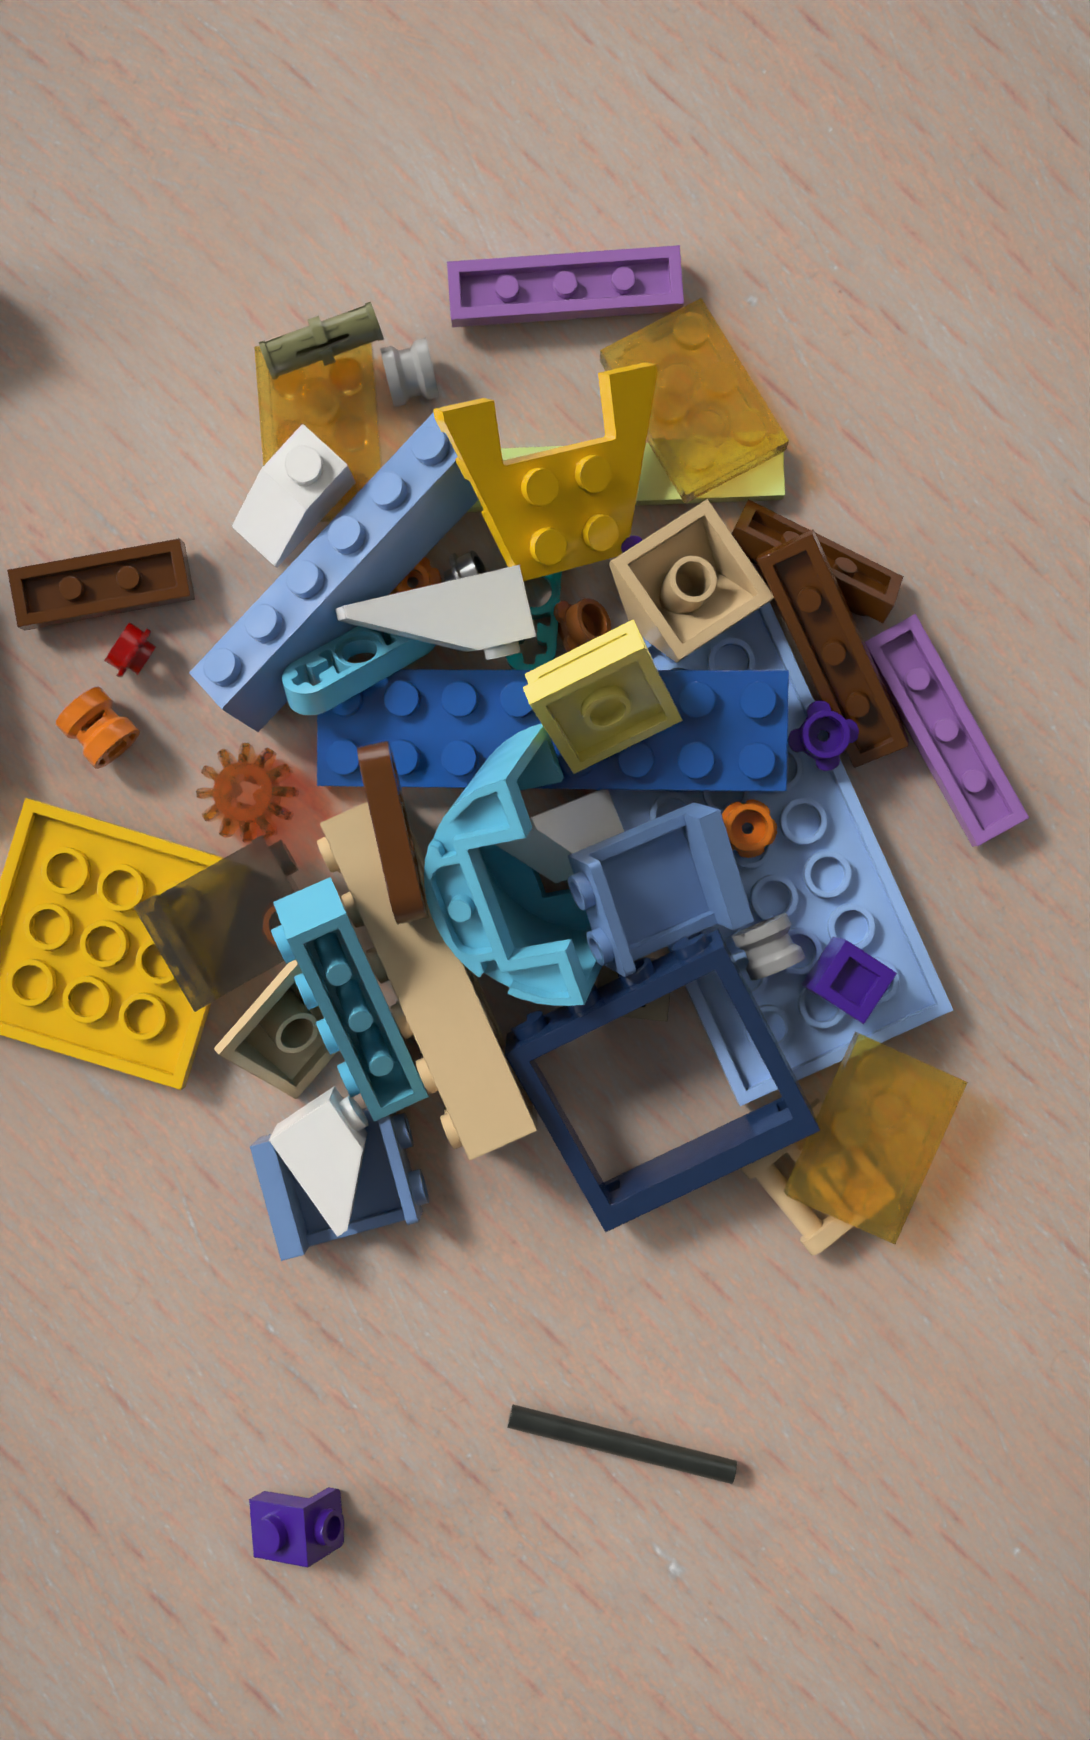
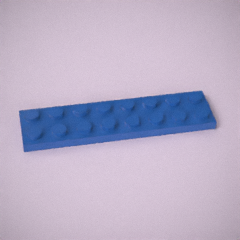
M400 669L334 708L317 714V786L364 787L357 748L389 741L401 787L466 788L489 756L503 742L520 731L541 724L531 708L523 689L524 686L528 685L525 674L532 670ZM658 670L683 721L573 774L552 741L564 778L559 783L532 788L787 791L789 670Z

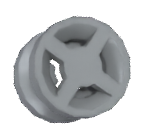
M426 338L415 340L411 348L398 350L393 346L380 348L394 407L406 405L409 398L419 395L428 400L439 397Z
M786 913L761 921L732 936L736 947L744 950L749 960L746 971L750 980H758L775 974L806 958L801 946L794 944L788 932L792 924Z

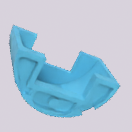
M541 723L518 732L495 749L442 818L434 838L428 846L424 866V888L430 914L438 932L453 954L476 976L480 977L485 973L496 981L510 987L507 994L533 1003L551 1006L585 1005L602 968L592 955L587 942V932L592 931L586 910H581L578 907L570 889L546 893L539 872L495 845L524 839L533 828L520 792L521 790L559 783L564 778L552 740Z

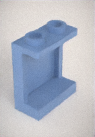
M693 802L568 855L573 875L568 877V885L578 907L581 910H586L592 931L587 932V942L592 955L599 965H604L623 977L636 972L633 961L669 946L686 935L689 937L716 924L735 930L754 921L720 809Z
M368 1108L362 1109L368 1120V1126L364 1128L367 1132V1139L348 1230L338 1237L269 1141L272 1134L259 1137L250 1146L281 1261L304 1255L310 1246L406 1220L407 1225L420 1221L423 1212L421 1205L429 1203V1195L421 1169L412 1171L406 1149L413 1147L414 1142L405 1112L397 1115L394 1112L374 1122Z

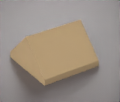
M708 499L617 556L609 563L628 621L634 620L642 637L676 663L774 598L772 592Z
M297 960L289 962L214 1048L221 1057L294 1099L301 1095L336 1054H329L316 1025V1021L324 1018L319 1006L308 1010L296 985L294 976L302 973Z

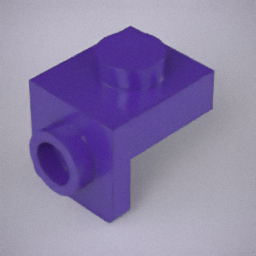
M328 1487L310 1498L263 1491L249 1499L253 1557L308 1568L340 1548L344 1543V1517L339 1489Z

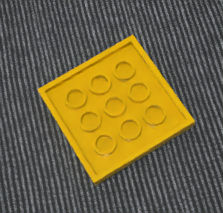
M25 798L0 878V1035L179 1090L185 1088L253 866L35 799Z

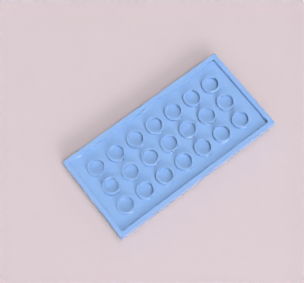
M770 602L677 663L643 638L657 670H789L788 735L793 729H797L802 725L807 717V707L814 702ZM821 730L818 733V739L822 742L827 741L828 733ZM787 742V791L608 789L624 832L693 802L720 809L721 814L730 804L734 802H741L743 804L750 799L758 800L770 809V816L777 824V835L774 842L766 845L764 852L753 858L741 857L738 851L733 850L754 921L735 930L716 924L688 938L690 940L704 932L708 934L719 929L797 1080L953 1011L841 759L839 766L834 770L821 771L816 767L813 758L804 752L796 753L792 751ZM750 823L742 825V831L745 834L752 832L753 826ZM786 913L792 924L788 932L794 944L801 946L806 958L775 974L758 980H750L746 971L749 960L745 951L736 947L732 936L761 921ZM832 937L848 940L897 973L864 1024L802 986L803 981ZM673 943V944L667 946L669 952H672V951H673V950H672V946H673L675 943ZM716 970L686 984L685 988L737 1103L742 1106L778 1090Z

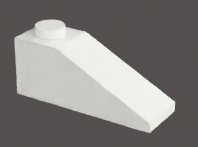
M520 565L344 605L335 609L338 621L464 652L484 649L486 660L521 652L519 640L536 637Z

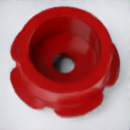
M130 622L127 624L104 660L119 670L116 675L117 677H123L126 670H130L136 675L140 673L157 647L147 641L151 634L150 629L147 628L144 632Z

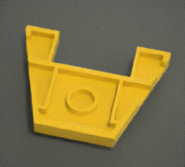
M640 363L598 373L605 429L604 437L503 460L494 400L481 398L433 409L434 418L441 432L447 434L458 456L455 461L464 479L470 481L484 509L481 513L507 566L520 565L523 581L614 558L622 554V543L631 534L658 374L657 364Z

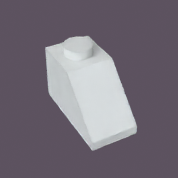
M302 424L261 468L232 524V528L272 565L278 568L356 481L349 466Z
M601 789L530 817L533 828L526 838L495 845L554 883L567 880L569 876L573 875L568 855L624 832L608 789Z
M334 1086L278 1123L269 1141L338 1237L348 1230L367 1139V1132L364 1128L368 1126V1120L355 1099L350 1096L343 1099Z

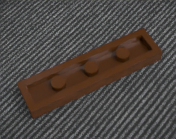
M814 529L759 554L757 562L822 701L830 705L831 711L840 714L845 720H853L858 726L859 735L857 740L849 743L845 749L853 767H859L908 747L909 738Z

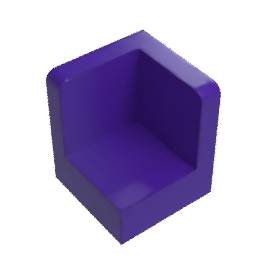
M832 937L803 981L802 986L864 1024L897 973L848 940Z

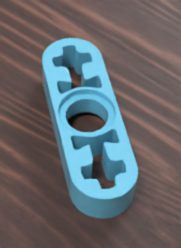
M357 626L295 660L286 667L282 674V682L288 704L293 711L302 715L324 713L427 655L434 649L436 644ZM372 653L375 655L366 662H347L350 657L356 654Z

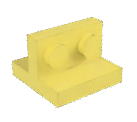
M634 620L525 674L528 685L524 686L523 689L528 702L573 774L683 721Z

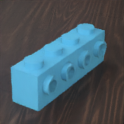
M331 877L274 901L273 903L281 925L271 929L272 935L285 963L297 960L302 973L294 976L296 985L307 1009L310 1010L319 1006L324 1016L323 1019L316 1021V1025L329 1054L340 1051L345 1062L338 1064L337 1068L350 1097L352 1098L361 1093L374 1122L429 1097Z

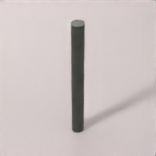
M514 1404L511 1407L507 1428L729 1484H733L735 1479L737 1461Z

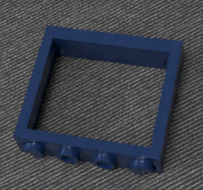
M719 929L708 934L704 932L690 940L686 935L672 946V952L652 962L650 958L634 961L635 973L626 977L618 974L619 978L599 988L594 984L585 1005L561 1006L545 1015L542 1011L527 1014V1021L511 1028L512 1031L507 1033L505 1056L605 1233L820 1131L812 1107ZM716 970L782 1097L603 1182L535 1059Z

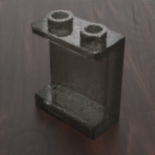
M261 835L253 839L252 843L169 890L153 895L134 906L194 1012L284 961L271 932V929L281 925L273 902L299 891L291 876L299 871V868L282 839L273 844L268 835Z

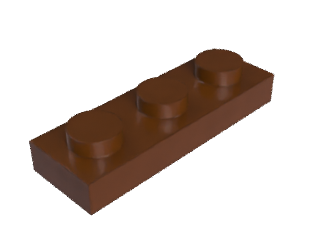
M748 499L731 534L750 562L758 564L757 557L759 554L810 530ZM815 533L850 611L860 616H869L884 623L895 605L904 576Z
M180 538L7 570L17 627L25 631L195 600L186 546Z

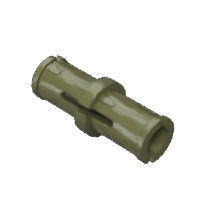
M368 302L364 306L323 321L320 320L319 315L308 319L309 326L266 342L265 340L261 341L259 346L270 375L275 380L281 375L319 361H323L324 366L335 363L334 356L377 340H384L373 306L371 302Z

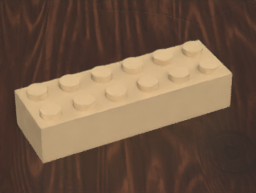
M368 802L321 822L320 826L325 837L317 840L321 855L331 873L338 871L344 877L350 891L342 895L345 909L355 928L365 926L374 945L373 948L366 950L368 960L378 981L382 984L389 980L398 999L396 1004L391 1006L394 1019L405 1039L413 1035L422 1053L420 1054L421 1059L415 1061L417 1070L428 1093L432 1094L439 1091L445 1104V1114L440 1116V1119L453 1149L455 1150L463 1146L470 1161L537 1131V1111L505 1056L506 1041L477 976L446 945L431 917L429 907V918L397 925L388 896ZM411 830L424 887L425 859Z

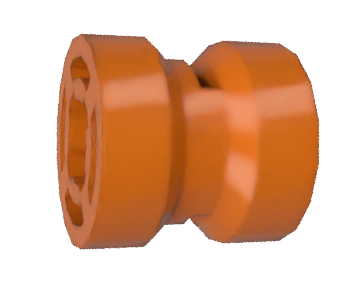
M99 686L89 689L74 699L56 719V726L67 738L77 739L84 747L83 756L96 769L108 765L122 755L140 735V730L128 717H120L112 709L113 700Z

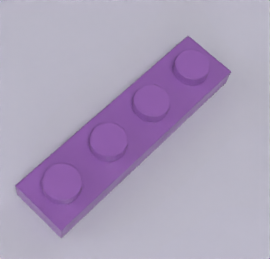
M680 245L447 261L452 328L681 312L684 305Z
M914 614L865 641L897 713L972 847L980 846L1028 819L1029 816L917 615Z

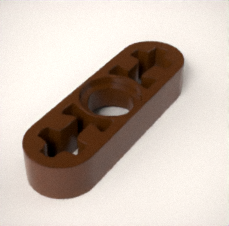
M384 741L358 747L357 754L395 921L399 925L429 918L426 896L390 742Z

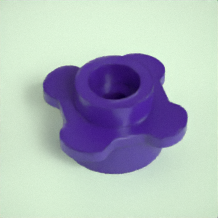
M815 701L807 707V717L802 725L789 733L788 745L792 751L796 753L804 752L813 758L819 770L831 771L839 766V755L847 748L848 744L857 740L859 729L853 720H845L840 714L831 711V707L827 702ZM821 730L828 733V740L825 742L818 739V733Z

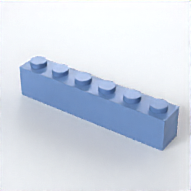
M434 412L189 672L223 711L256 732H259L288 701L282 682V674L286 667L295 660L357 627V625L338 621L335 609L344 605L389 595L479 500L470 481L464 479L455 461L458 456L447 434L441 432L434 418Z

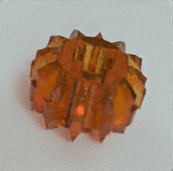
M242 743L240 745L238 761L229 750L221 749L218 751V759L224 769L220 771L217 768L205 765L201 773L215 781L213 788L202 787L196 790L197 798L215 801V804L202 813L204 820L213 822L224 817L219 827V835L230 838L240 827V836L245 843H253L255 841L257 824L267 837L277 835V826L271 816L274 814L281 819L290 821L294 813L280 805L281 798L293 799L299 795L298 788L280 786L279 784L293 773L291 766L283 764L271 770L276 760V752L265 748L256 759L254 747L250 743ZM243 780L255 785L258 783L260 787L253 793V798L256 802L253 806L237 802L236 798L243 793L240 785Z

